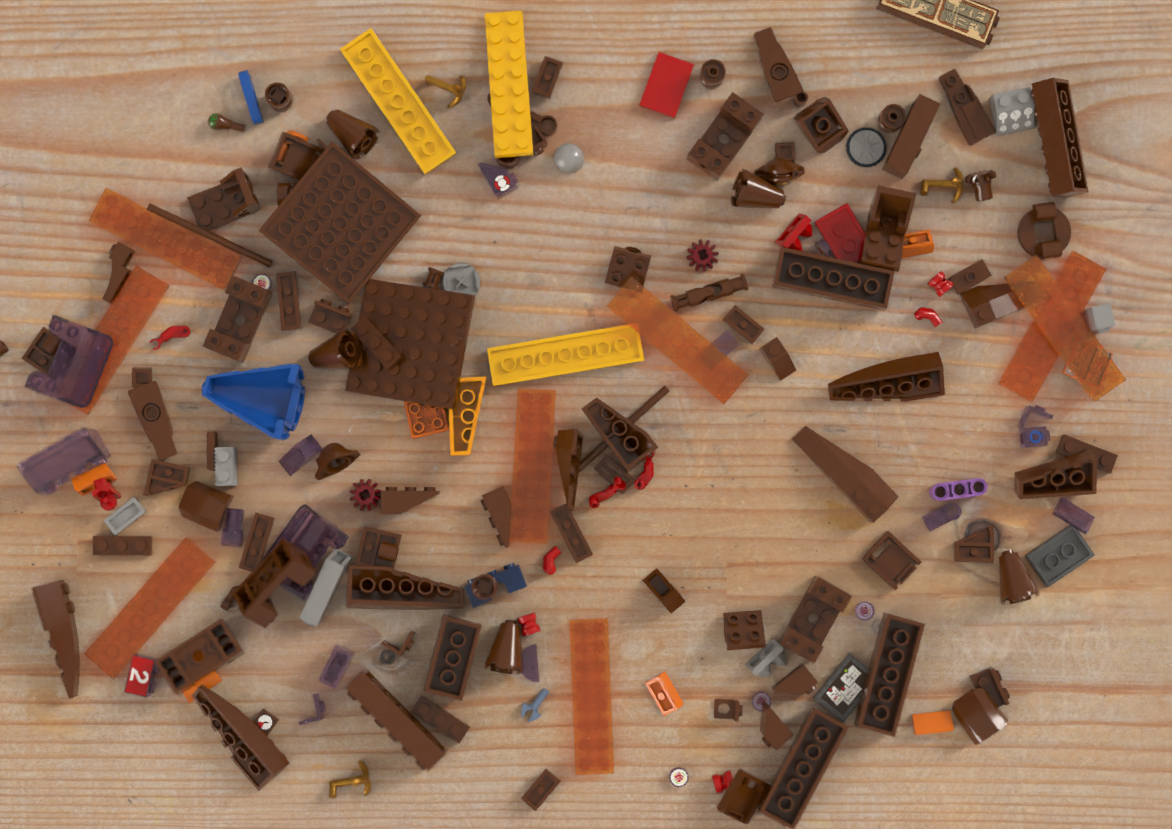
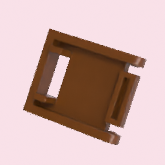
M282 132L268 168L299 181L318 159L319 155L315 154V152L322 153L325 149ZM283 144L289 145L283 162L279 161L278 157Z
M886 531L861 558L894 590L898 588L893 583L894 580L902 585L915 571L916 567L911 563L912 561L918 565L922 563L889 531ZM885 541L889 546L876 559L872 554Z
M739 768L720 800L717 810L739 822L748 824L770 785ZM750 779L756 782L753 788L748 786L751 782Z

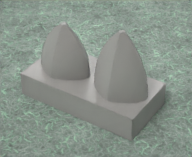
M772 638L766 644V648L758 651L745 665L756 676L769 677V664L771 662L776 665H786L784 648Z

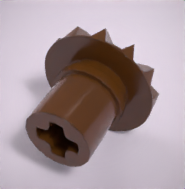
M984 170L974 172L965 177L966 183L972 184V187H974L976 201H985L993 198L991 180L996 178L995 171Z

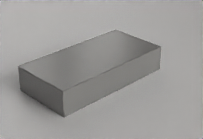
M133 497L103 521L113 534L117 536L147 511L138 499Z

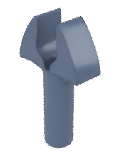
M543 688L532 704L527 705L524 702L521 717L525 715L526 711L533 709V715L529 718L528 722L538 719L541 716L538 713V707L549 694V691Z

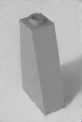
M335 548L326 558L299 618L304 620L305 624L317 627L322 621L353 556Z

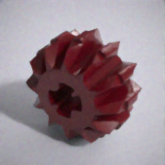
M700 239L699 246L693 242L691 245L694 249L688 248L687 250L688 253L693 254L688 255L686 259L693 260L689 264L690 267L694 264L697 265L695 271H698L700 266H702V271L706 272V265L713 269L712 263L718 262L714 257L718 256L719 252H712L716 245H712L709 248V240L703 245V241ZM703 251L705 252V256L708 258L700 260V255H698V253L701 254V252Z
M360 479L361 486L357 483L353 484L357 490L349 491L355 494L354 497L349 499L350 501L357 500L353 505L354 507L361 504L360 511H364L365 505L368 511H371V503L373 506L378 507L375 499L381 500V497L376 496V494L382 491L381 489L375 490L378 483L375 482L371 486V479H368L365 485L364 480ZM367 489L370 498L363 500L362 498L364 497L361 496V493Z

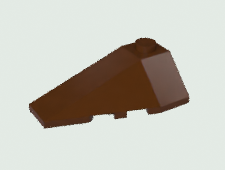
M1038 281L976 286L960 293L974 329L1045 299Z
M597 397L581 408L627 473L642 463L658 448L645 430L632 423V421L616 412V410Z
M578 429L558 430V435L554 436L553 443L554 447H556L567 509L570 511H574L584 437Z

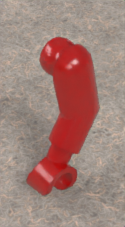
M185 325L171 326L162 332L160 337L150 341H158L159 346L153 348V350L159 349L164 341L167 342L171 338H186L190 335L191 331Z
M655 451L652 453V456L646 458L644 470L634 482L636 489L643 490L653 478L654 462H652V458L655 456Z
M615 477L613 485L611 484L605 490L590 495L588 499L589 506L598 508L600 502L608 500L617 490H624L626 488L625 481H622L620 477Z

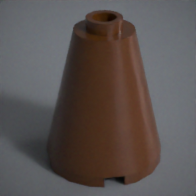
M339 109L332 110L327 115V125L354 159H360L359 155L362 153L368 154L378 140L376 133H379V130L375 126Z
M742 169V172L738 173L732 189L735 190V196H731L732 206L779 209L780 206L784 205L786 195H784L782 189L748 170Z
M341 331L309 352L308 360L315 368L352 369L359 366L362 362L363 350H359L358 345L361 343L356 334L352 331Z
M1013 550L1002 552V556L999 557L1001 604L1005 605V601H1009L1010 604L1031 599L1033 594L1038 597L1039 591L1018 552H1013Z
M505 620V623L500 624L486 659L485 669L491 667L490 671L512 674L513 670L517 671V674H522L520 626L516 625V621Z

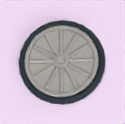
M860 128L849 136L846 151L854 164L861 167H872L880 163L884 158L886 142L882 134L877 130Z

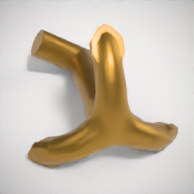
M430 75L425 77L427 85L437 86L456 95L451 103L447 105L448 109L460 103L467 87L463 75L459 76L460 85H452Z
M955 167L953 170L957 178L954 177L950 180H922L920 195L927 196L929 187L956 189L954 199L951 201L954 204L963 194L964 177L961 171Z
M360 760L358 761L362 775L329 781V798H337V787L358 786L361 784L365 786L364 796L367 797L371 790V782L366 764Z

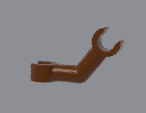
M239 586L231 588L227 597L220 605L222 609L229 610L234 600L233 593Z

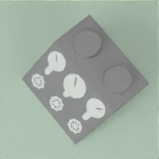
M1031 87L993 94L989 98L996 136L1034 128V101Z

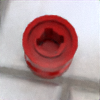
M942 270L927 283L936 290V294L939 297L954 286L950 280L945 279V274Z
M535 612L517 618L518 624L522 625V637L541 631L540 626L536 623L537 617Z
M730 770L725 771L722 775H712L716 793H723L729 787L733 780Z

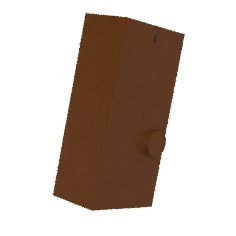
M921 94L917 96L881 170L901 179L907 175L914 159H917L922 148L920 146L940 103Z
M443 614L423 688L424 692L462 701L482 627L480 623Z

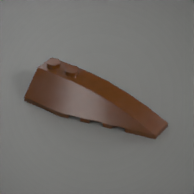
M939 352L899 358L845 375L828 383L829 399L833 401H854L856 398H862L864 401H872V399H883V401L900 399L902 402L945 395L944 369Z
M807 426L792 438L798 447L870 523H874L899 497L871 467Z
M349 565L346 608L382 610L464 608V589L443 582L432 581L429 578L411 575L408 572L397 571L390 567Z
M58 580L33 587L32 592L44 631L48 630L50 634V640H48L50 648L56 650L57 653L55 655V662L59 669H63L61 678L70 699L78 696L80 676L79 640L74 616L75 606L68 596L70 594L69 586L64 580Z
M203 685L199 686L192 694L203 714L210 717L213 730L219 731L223 740L221 742L223 746H228L233 754L231 758L258 791L290 764L286 756L274 745L273 741L250 718L230 702Z

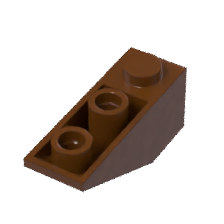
M501 486L482 495L483 500L480 501L484 510H489L491 517L488 519L492 528L496 527L499 535L496 536L500 545H504L507 548L509 547L512 503L504 486Z
M386 487V491H381V514H402L439 495L440 491H436V487H424V491H416V487H405V491H397V487Z

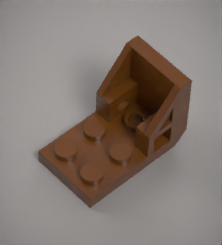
M241 167L233 170L220 180V185L187 197L198 226L210 231L254 214L261 209L248 174Z
M878 185L867 217L861 264L896 272L899 271L904 236L908 229L916 193Z

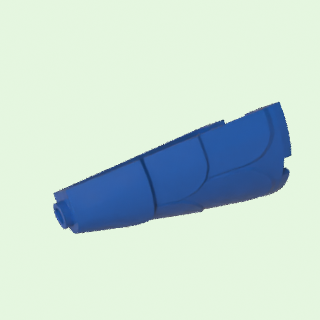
M286 364L268 368L262 367L242 372L237 370L207 376L206 381L202 385V395L226 412L236 415L268 436L278 440H286L290 437L288 433L295 430L302 413L305 386L302 385L301 379L304 380L305 377L301 366L297 364Z

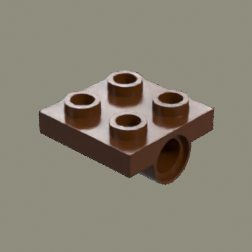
M614 246L605 283L642 293L651 255L643 254L641 250L634 247L621 248Z
M43 327L22 359L55 380L77 348Z
M364 526L355 564L395 568L402 535Z
M762 610L723 613L727 651L766 648Z

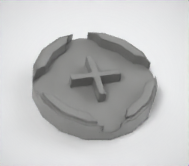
M457 263L451 265L446 270L442 285L446 291L476 295L480 288L481 280L474 267L467 263Z

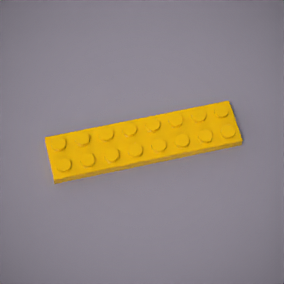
M521 10L485 13L495 158L533 155L523 12Z
M372 28L340 48L348 63L425 175L457 154Z
M638 323L487 348L493 386L644 361Z

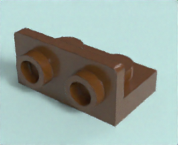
M321 299L320 302L315 300V306L308 323L336 334L348 330L353 317L349 313V309L339 306L337 309L331 306V302Z
M989 667L969 676L974 688H984L998 707L1009 704L1008 699L1010 696L1007 689L1003 688L1000 683L1002 677L998 670Z

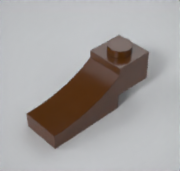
M119 241L109 251V258L112 260V272L108 288L102 298L111 304H114L132 273L126 267L136 252Z

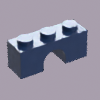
M514 563L503 566L504 571L497 573L496 570L486 573L492 575L497 582L503 583L508 593L527 587L520 565L515 566ZM475 578L468 580V585L465 586L473 608L492 600L491 598L481 600L473 594L472 583Z

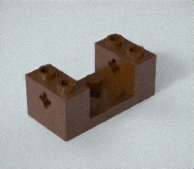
M732 92L702 138L698 139L688 153L687 160L718 181L757 127L764 114ZM726 134L729 136L730 141L722 144L719 141V136Z
M232 275L225 291L226 294H229L215 330H209L203 347L244 363L273 292ZM242 314L245 317V322L242 325H237L235 318Z
M282 538L234 591L233 596L242 616L266 628L278 615L270 599L272 592L283 583L286 577L304 587L313 578L316 571L304 550Z
M815 576L778 643L815 664L824 648L822 646L823 641L838 614L844 612L852 595ZM812 613H816L819 617L816 624H810L808 621V617Z
M221 618L155 660V663L174 694L179 696L195 686L194 683L224 663H231L245 654L226 622ZM196 651L204 653V659L200 662H196L193 658Z

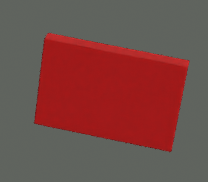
M658 52L639 106L675 119L694 64Z
M848 203L814 222L834 258L855 263L861 261L865 232Z

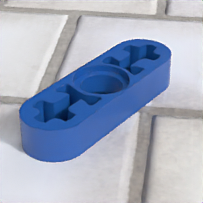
M248 70L238 72L254 125L263 123L262 113Z

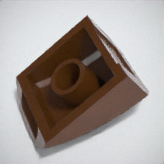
M827 97L815 100V102L797 113L794 117L795 122L817 153H825L842 141L849 132L830 98Z
M195 481L186 487L178 508L182 517L219 532L222 526L221 523L234 496Z
M984 688L972 689L953 702L952 710L975 745L981 744L1007 725L1008 719Z

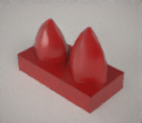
M799 213L775 243L779 247L803 251L798 236L812 237L811 219L807 215Z

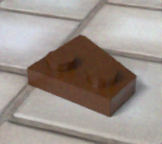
M152 459L143 495L149 496L185 487L190 467Z
M990 525L983 530L954 542V562L993 563L994 525Z

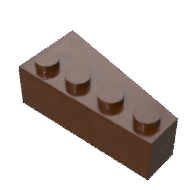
M1092 449L1014 472V491L1019 499L1096 494L1097 457Z

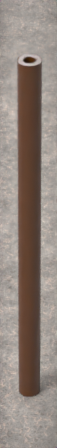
M151 203L147 207L148 211L269 268L273 262L262 255Z
M666 386L662 387L628 419L635 423L669 392V389ZM605 441L600 443L580 461L579 473L608 447Z

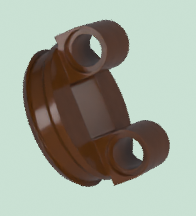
M1054 202L1032 205L1033 209L1024 215L1018 226L1017 234L1021 247L1029 255L1040 258V260L1060 258L1062 251L1067 247L1071 238L1069 220L1060 210L1056 209ZM1052 222L1054 240L1036 243L1034 224Z

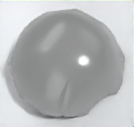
M565 143L558 147L554 154L555 165L564 172H577L582 168L585 161L584 153L580 148L570 143Z

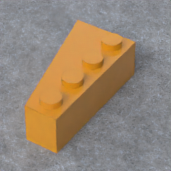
M486 377L460 378L455 409H449L450 456L471 455L487 380Z

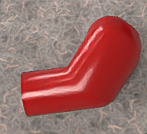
M920 307L914 313L917 320L929 319L935 328L942 323L940 317L931 308Z
M556 546L543 557V570L548 575H553L556 572L554 559L562 553Z

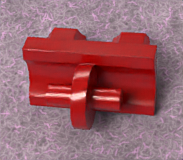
M102 477L94 480L95 490L91 491L92 496L100 502L101 508L106 511H112L117 506V499L121 498L120 493L113 488L111 482H107L106 478Z

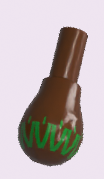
M214 113L208 118V124L214 130L232 129L240 132L245 130L246 125L231 122L230 119L219 113Z

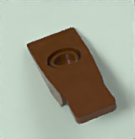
M769 27L755 32L754 38L759 48L762 69L774 101L779 102L802 93V85L787 55L777 42L772 28Z
M956 69L941 75L939 81L946 92L952 112L968 145L972 146L994 134L996 130L980 100L969 85H964Z
M152 381L129 390L130 400L150 442L153 443L158 459L163 460L176 455L177 450L171 437L173 430L170 417L157 382Z

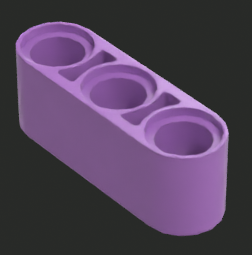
M981 478L938 483L930 487L929 495L935 501L980 496L986 493L988 485ZM975 482L981 484L979 492H975L973 489ZM957 484L962 486V493L960 495L954 492V487ZM937 487H941L944 491L943 496L940 498L935 495Z

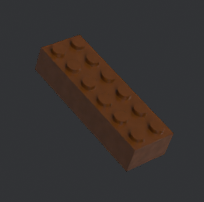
M1049 78L1032 83L1033 89L1031 94L1035 100V115L1039 121L1038 133L1042 138L1043 145L1041 150L1046 160L1045 171L1049 177V192L1052 194V197H1072L1088 193L1069 80Z
M781 247L772 287L884 311L888 306L895 271Z
M883 612L854 725L893 737L896 736L925 626L924 623Z
M367 669L363 670L346 687L348 690L347 695L353 701L357 699L362 704L361 709L367 715L371 713L376 718L374 722L382 729L385 727L390 732L388 736L394 742L399 741L403 745L402 750L408 756L413 755L417 759L416 764L422 770L427 769L429 771L448 751Z
M812 706L773 778L769 789L764 795L758 811L790 829H795L849 727Z

